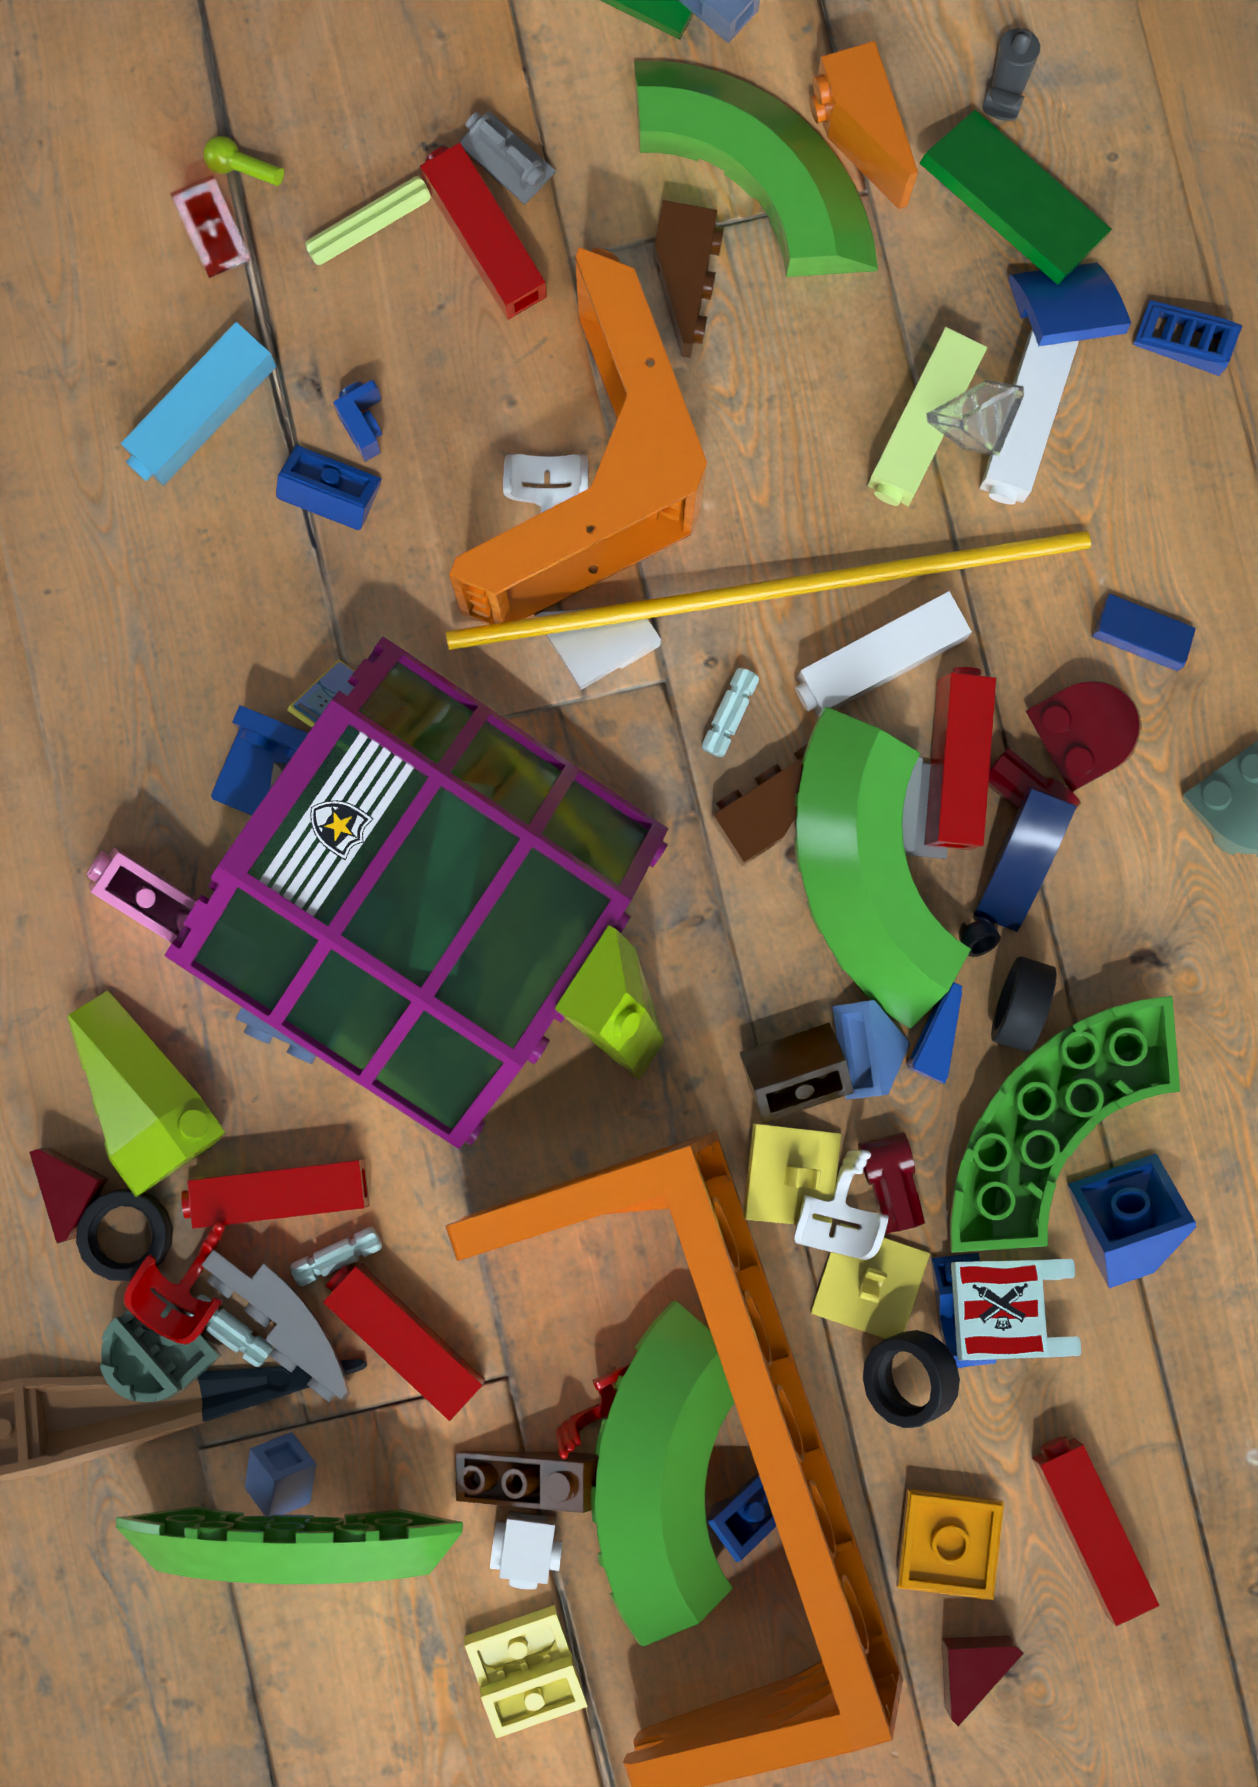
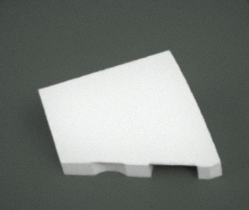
M578 610L541 612L535 617L572 612ZM648 619L546 635L580 690L617 668L623 669L658 648L661 644V638Z

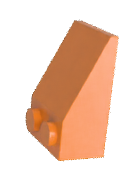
M868 42L822 56L818 75L813 77L814 95L809 97L815 123H823L827 138L898 209L907 207L918 175V169L876 42Z

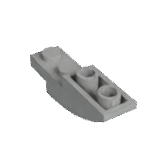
M213 1250L202 1264L205 1269L212 1273L206 1282L228 1299L234 1291L249 1302L244 1311L264 1327H267L271 1321L277 1324L265 1339L274 1347L269 1356L291 1373L297 1365L312 1376L307 1385L328 1402L335 1395L341 1400L346 1401L351 1392L344 1368L323 1326L307 1304L265 1264L260 1267L251 1279Z

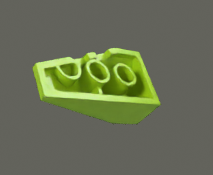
M608 925L554 1009L630 1075L640 1080L665 1040L636 948L618 930Z
M108 990L68 1014L67 1019L82 1070L86 1073L93 1096L92 1104L96 1116L98 1115L105 1137L104 1145L108 1158L135 1197H138L213 1147L226 1133L196 1090Z

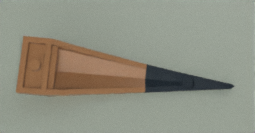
M361 1359L341 1360L345 1375L363 1370L367 1366L366 1362ZM298 1365L292 1373L283 1366L205 1371L181 1393L157 1402H139L125 1399L108 1385L103 1376L21 1377L0 1382V1483L32 1475L39 1478L309 1388L307 1383L312 1376Z

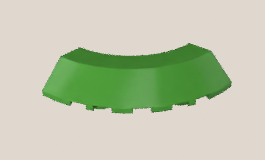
M634 61L640 153L677 155L697 162L701 159L725 171L724 175L738 184L751 198L755 197L768 215L769 223L779 242L786 277L875 272L878 270L873 234L857 189L839 158L824 139L801 116L772 95L748 82L723 72L692 64L668 61Z
M823 707L806 747L801 763L803 764L799 792L795 794V807H797V837H794L795 855L798 871L802 874L804 888L809 900L807 905L819 933L823 934L827 945L837 958L835 960L839 967L852 978L869 1000H875L887 1015L911 1029L949 991L971 950L952 936L931 914L913 882L907 864L903 844V806L907 786L920 752L880 728L829 707Z
M1173 996L1138 1000L1106 1009L1082 1019L1050 1038L1032 1052L1006 1078L979 1118L961 1159L952 1200L950 1252L1048 1246V1221L1050 1206L1057 1185L1055 1183L1067 1158L1073 1154L1082 1140L1099 1122L1119 1109L1153 1096L1180 1092Z
M674 1300L652 1322L634 1347L638 1351L624 1376H618L614 1388L618 1389L611 1405L608 1418L602 1419L597 1437L595 1454L599 1455L596 1471V1486L591 1488L592 1522L597 1524V1536L601 1551L597 1553L599 1564L605 1569L612 1593L609 1594L623 1622L638 1644L643 1647L699 1624L733 1589L715 1558L709 1539L705 1515V1482L714 1442L725 1417L735 1402L710 1329Z
M194 1506L116 1517V1528L146 1561L159 1572L190 1578L240 1583L339 1584L429 1575L462 1534L463 1522L403 1509L344 1514V1519L338 1517H314L313 1515L273 1514L270 1517L244 1516L243 1512Z

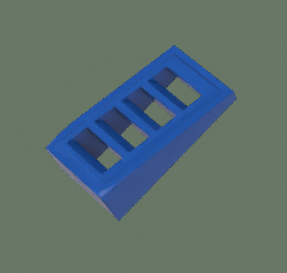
M1150 300L1133 345L1220 376L1229 364L1242 325L1224 318ZM1160 317L1167 320L1161 338L1152 337L1157 320ZM1176 324L1184 326L1179 343L1170 341ZM1194 330L1202 333L1197 348L1189 346ZM1212 337L1220 339L1216 353L1208 351Z
M953 982L949 991L934 1005L906 1064L908 1069L939 1084H945L949 1075L962 997V986Z

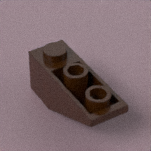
M663 200L654 244V263L682 357L691 358L694 343L703 344L707 316H701L699 313L702 299L711 300L716 272L708 271L710 255H720L724 228L716 226L718 212L716 209Z
M807 744L794 753L798 761L784 770L778 764L772 766L754 779L758 784L756 788L745 795H742L739 789L715 804L719 811L713 815L712 822L741 866H744L781 842L797 816L795 794L799 792L803 764L801 763Z
M457 1452L456 1501L585 1513L591 1511V1488L596 1486L599 1455L569 1452L568 1457L562 1459L559 1452Z

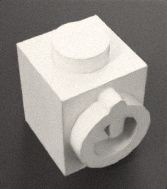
M509 1510L507 1522L496 1521L490 1569L500 1570L499 1578L509 1579V1585L515 1588L537 1589L538 1583L548 1584L549 1570L559 1571L563 1541L553 1540L556 1517Z

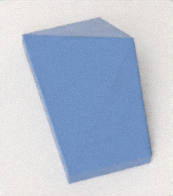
M875 1000L832 1006L837 1041L845 1056L854 1093L845 1096L846 1100L888 1095L910 1046V1042Z

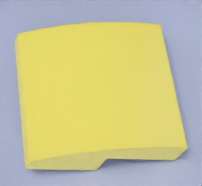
M555 1605L464 1636V1645L479 1683L481 1699L496 1738L588 1707L580 1677Z

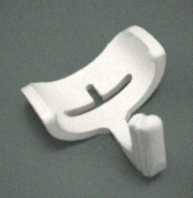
M508 454L504 459V495L512 500L535 503L541 507V513L588 489V458L586 455L572 454L545 457ZM548 471L550 472V484L571 483L572 485L565 488H531L523 486L522 483L544 484V474Z
M851 1150L847 1152L842 1162L843 1165L839 1170L833 1200L823 1201L804 1195L794 1237L797 1244L863 1260L871 1259L877 1254L886 1231L888 1215L851 1208L845 1203L854 1174L863 1173V1167L866 1166L867 1159L871 1157L869 1151ZM815 1213L856 1223L860 1228L856 1230L836 1225L833 1237H830L831 1223L815 1220L812 1218V1215Z

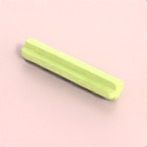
M415 176L305 242V246L311 259L317 265H322L425 204L431 198L427 185L420 176Z

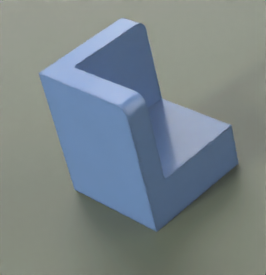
M292 1432L250 1448L245 1489L265 1516L270 1517L273 1514L284 1515L310 1503L316 1463Z

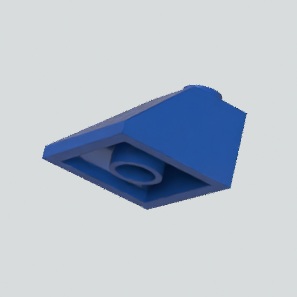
M1156 1153L1068 1183V1190L1090 1253L1108 1288L1154 1273L1196 1228V1221Z

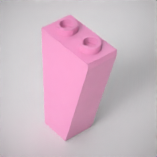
M115 846L110 854L101 851L86 873L87 877L92 880L89 884L92 894L170 943L176 939L185 926L183 923L197 899ZM221 916L197 954L196 959L239 985L265 945L245 930Z

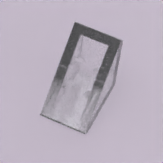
M986 380L926 413L927 422L964 450L999 456L1023 400L1024 386Z

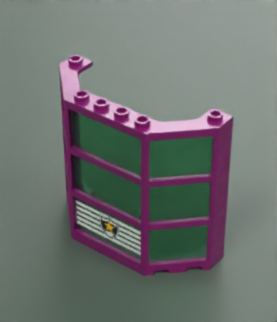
M383 636L374 647L368 659L362 661L347 681L354 687L348 696L338 691L229 848L210 878L212 881L208 888L214 891L211 898L208 899L201 894L183 924L185 926L171 943L164 956L453 1147L460 1149L464 1142L470 1146L474 1143L487 1122L483 1119L522 1069L526 1061L528 1060L535 1064L550 1042V1039L544 1036L548 1027L554 1019L560 1023L565 1019L554 1008L608 925L620 933L627 925L631 916L624 911L632 901L649 866L653 868L666 850L668 844L663 839L669 829Z

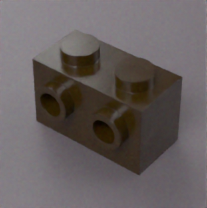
M830 1023L739 1052L749 1088L763 1123L854 1093L845 1056Z

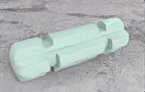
M738 668L735 671L730 682L732 688L726 691L712 721L713 729L708 730L703 740L702 749L707 753L721 758L725 755L731 743L729 737L735 734L749 704L748 696L753 695L759 682V676L754 672L744 668Z
M368 1227L355 1233L352 1239L348 1236L314 1252L312 1258L306 1256L293 1262L290 1265L291 1274L297 1285L303 1287L317 1280L320 1274L324 1277L341 1269L344 1265L347 1266L358 1261V1256L363 1255L367 1257L382 1248L381 1240L373 1227Z
M205 1295L196 1297L199 1300L211 1302V1299ZM224 1309L217 1310L206 1325V1331L235 1353L240 1350L244 1353L242 1358L254 1367L261 1366L272 1352L273 1346L260 1335L254 1337L252 1329ZM186 1312V1315H187V1316H190V1317L194 1316V1315H192V1314Z

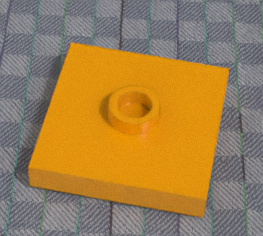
M907 1488L896 1579L897 1588L994 1600L1004 1502L999 1499Z

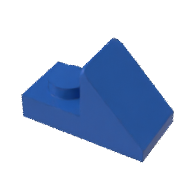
M758 1472L733 1496L715 1503L711 1507L708 1518L709 1525L736 1562L743 1560L776 1527Z

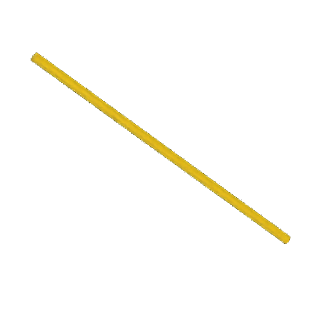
M1086 530L445 631L448 650L1079 551L1090 549L1091 539L1089 532Z

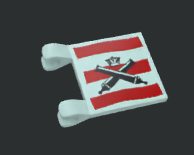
M1052 1259L951 1263L958 1361L1081 1355V1340L1078 1336L1047 1338L1043 1280L1074 1278V1260Z

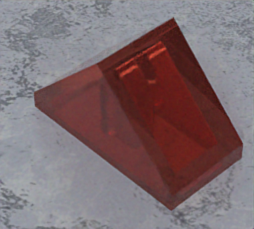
M213 175L170 193L209 278L251 260Z

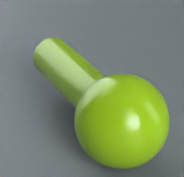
M213 137L204 147L203 158L205 164L215 173L226 174L236 170L275 186H279L283 181V168L241 153L236 143L228 137Z

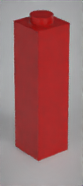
M459 142L451 148L447 146L440 147L430 153L425 159V163L420 165L423 181L506 319L513 318L547 298L545 280L461 143Z
M955 667L953 672L937 679L925 846L972 850L984 846L996 677L981 676V669Z
M364 1159L193 1179L187 1181L188 1190H183L181 1194L183 1215L185 1219H191L192 1229L212 1227L216 1221L229 1225L369 1207Z
M362 1263L358 1264L352 1271L344 1265L326 1284L325 1287L332 1293L323 1303L448 1421H451L483 1386L485 1379Z
M1066 1436L1055 1438L1040 1447L1042 1453L1033 1457L1032 1460L1108 1619L1117 1627L1159 1607L1160 1605L1084 1445L1076 1438L1068 1440Z

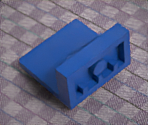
M239 705L232 721L239 728V731L211 797L219 803L252 816L270 790L273 762L288 764L308 733ZM334 748L320 766L321 769H326Z

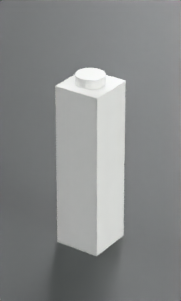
M1031 329L979 488L989 492L991 499L1004 504H1015L1016 501L1024 503L1030 494L1079 341L1038 347L1033 329Z
M950 591L800 670L797 677L800 684L795 687L796 693L807 711L814 709L819 718L823 707L836 710L964 642L972 631Z

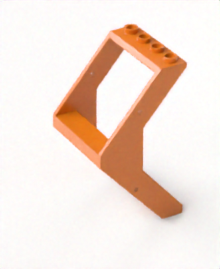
M579 247L576 253L578 316L617 422L590 488L455 558L449 578L461 614L488 625L531 618L691 536L701 510L707 460L635 268L620 263L616 255L604 249L593 248L592 251H588ZM647 361H653L654 366L648 367ZM588 527H594L592 532L588 533L586 531ZM595 567L598 571L595 574H591L589 569Z

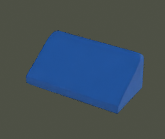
M296 445L278 474L276 497L279 500L355 530H360L369 514L382 478Z
M1109 593L1091 637L1178 672L1186 664L1196 628Z

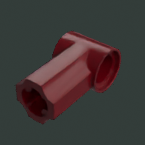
M1010 748L1005 750L989 770L988 786L1017 810H1019L1028 785L1070 801L1077 806L1076 809L1081 804L1078 797L1065 785L1051 777L1046 779Z
M902 1132L858 1144V1150H867L871 1153V1157L867 1159V1164L863 1167V1171L868 1185L873 1187L879 1214L888 1215L889 1217L885 1233L900 1232L925 1224L919 1195L912 1175L916 1172L914 1159L906 1134Z

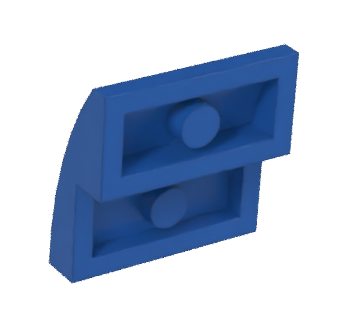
M1097 262L1078 265L1059 285L1041 270L1010 274L1008 281L1020 317H1029L1038 347L1126 334L1131 325L1130 317L1116 286Z

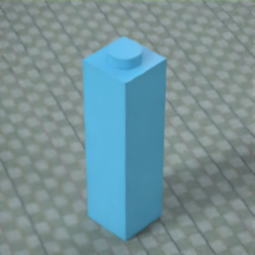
M235 322L120 443L130 455L126 460V464L143 480L147 481L153 476L164 486L277 367L271 353L241 325Z

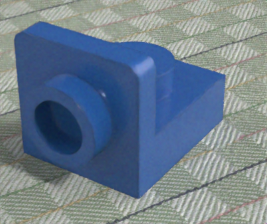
M374 380L365 384L359 381L347 386L339 393V399L333 401L337 416L365 462L381 453L376 438L383 435L369 410L361 414L362 411L381 401L379 388Z

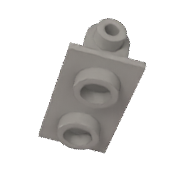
M489 110L483 116L475 112L466 122V127L469 131L459 141L465 152L524 205L556 173L555 169Z

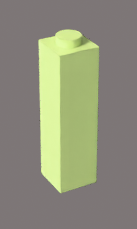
M945 327L869 481L868 487L875 490L874 495L878 499L894 506H899L900 503L907 506L910 505L987 350L986 346Z

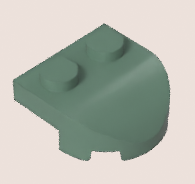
M1258 741L1183 794V802L1213 834V843L1231 855H1235L1237 852L1256 854L1258 857Z
M150 1289L154 1295L167 1304L161 1317L165 1318L172 1308L186 1315L182 1309L167 1301L154 1289ZM127 1310L120 1317H115L103 1333L100 1369L108 1385L125 1399L139 1402H157L181 1393L222 1355L202 1332L189 1344L176 1343L144 1325Z

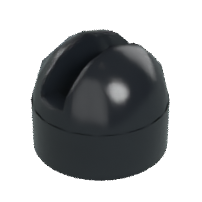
M975 915L972 916L975 922L970 923L968 926L963 922L959 929L960 942L971 949L968 954L970 957H978L988 953L998 945L1001 939L999 932L990 920Z

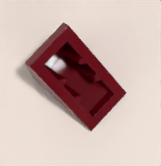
M50 1147L30 1151L29 1154L56 1243L75 1239L77 1236V1224L85 1208L100 1195L108 1178Z
M1009 1635L941 1638L945 1709L951 1720L958 1727L1024 1654Z

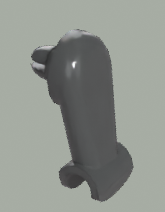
M1026 28L1009 30L1003 35L999 43L992 87L989 86L982 107L986 114L999 120L1013 121L1017 119L1025 97L1022 96V93L1040 53L1038 38Z

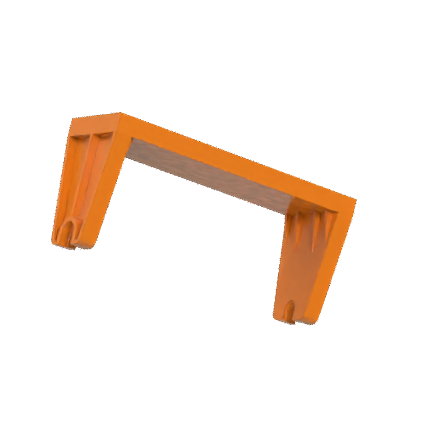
M717 1130L462 1217L459 1221L446 1225L445 1227L456 1260L460 1261L603 1214L660 1209L670 1210L822 1659L799 1674L664 1720L639 1731L633 1740L635 1751L627 1753L623 1760L631 1787H704L851 1753L892 1741L903 1675L748 1221L743 1219L744 1209Z

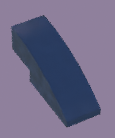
M1028 785L1011 828H1008L973 915L985 917L995 924L1018 932L1047 875L1077 807L1074 803Z

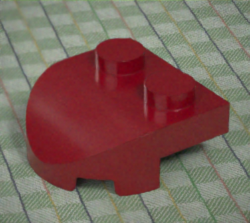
M1088 681L1071 685L1026 710L1067 787L1072 792L1128 761L1135 752L1140 737V730L1142 729L1141 716L1133 699L1121 688L1100 681Z

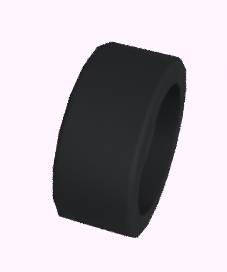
M1023 956L1016 958L1006 977L996 1006L991 1030L993 1042L1024 1052L1031 1051L1041 1034L1053 999L1057 978L1054 966Z
M120 1189L98 1196L85 1208L77 1224L76 1244L81 1259L93 1273L111 1281H130L149 1254L156 1258V1267L164 1261L172 1245L173 1226L167 1210L156 1197L145 1192L135 1197L130 1189ZM120 1206L133 1207L141 1211L149 1219L153 1230L152 1243L147 1253L139 1260L131 1263H118L109 1259L101 1251L97 1241V1230L102 1218L110 1210Z
M919 1330L898 1333L874 1346L865 1360L863 1371L866 1396L874 1410L888 1423L902 1428L921 1427L939 1418L951 1409L958 1397L960 1377L955 1359L947 1346L932 1334ZM899 1352L911 1353L921 1361L928 1372L931 1384L930 1400L923 1406L909 1403L901 1396L894 1384L892 1363L894 1356Z

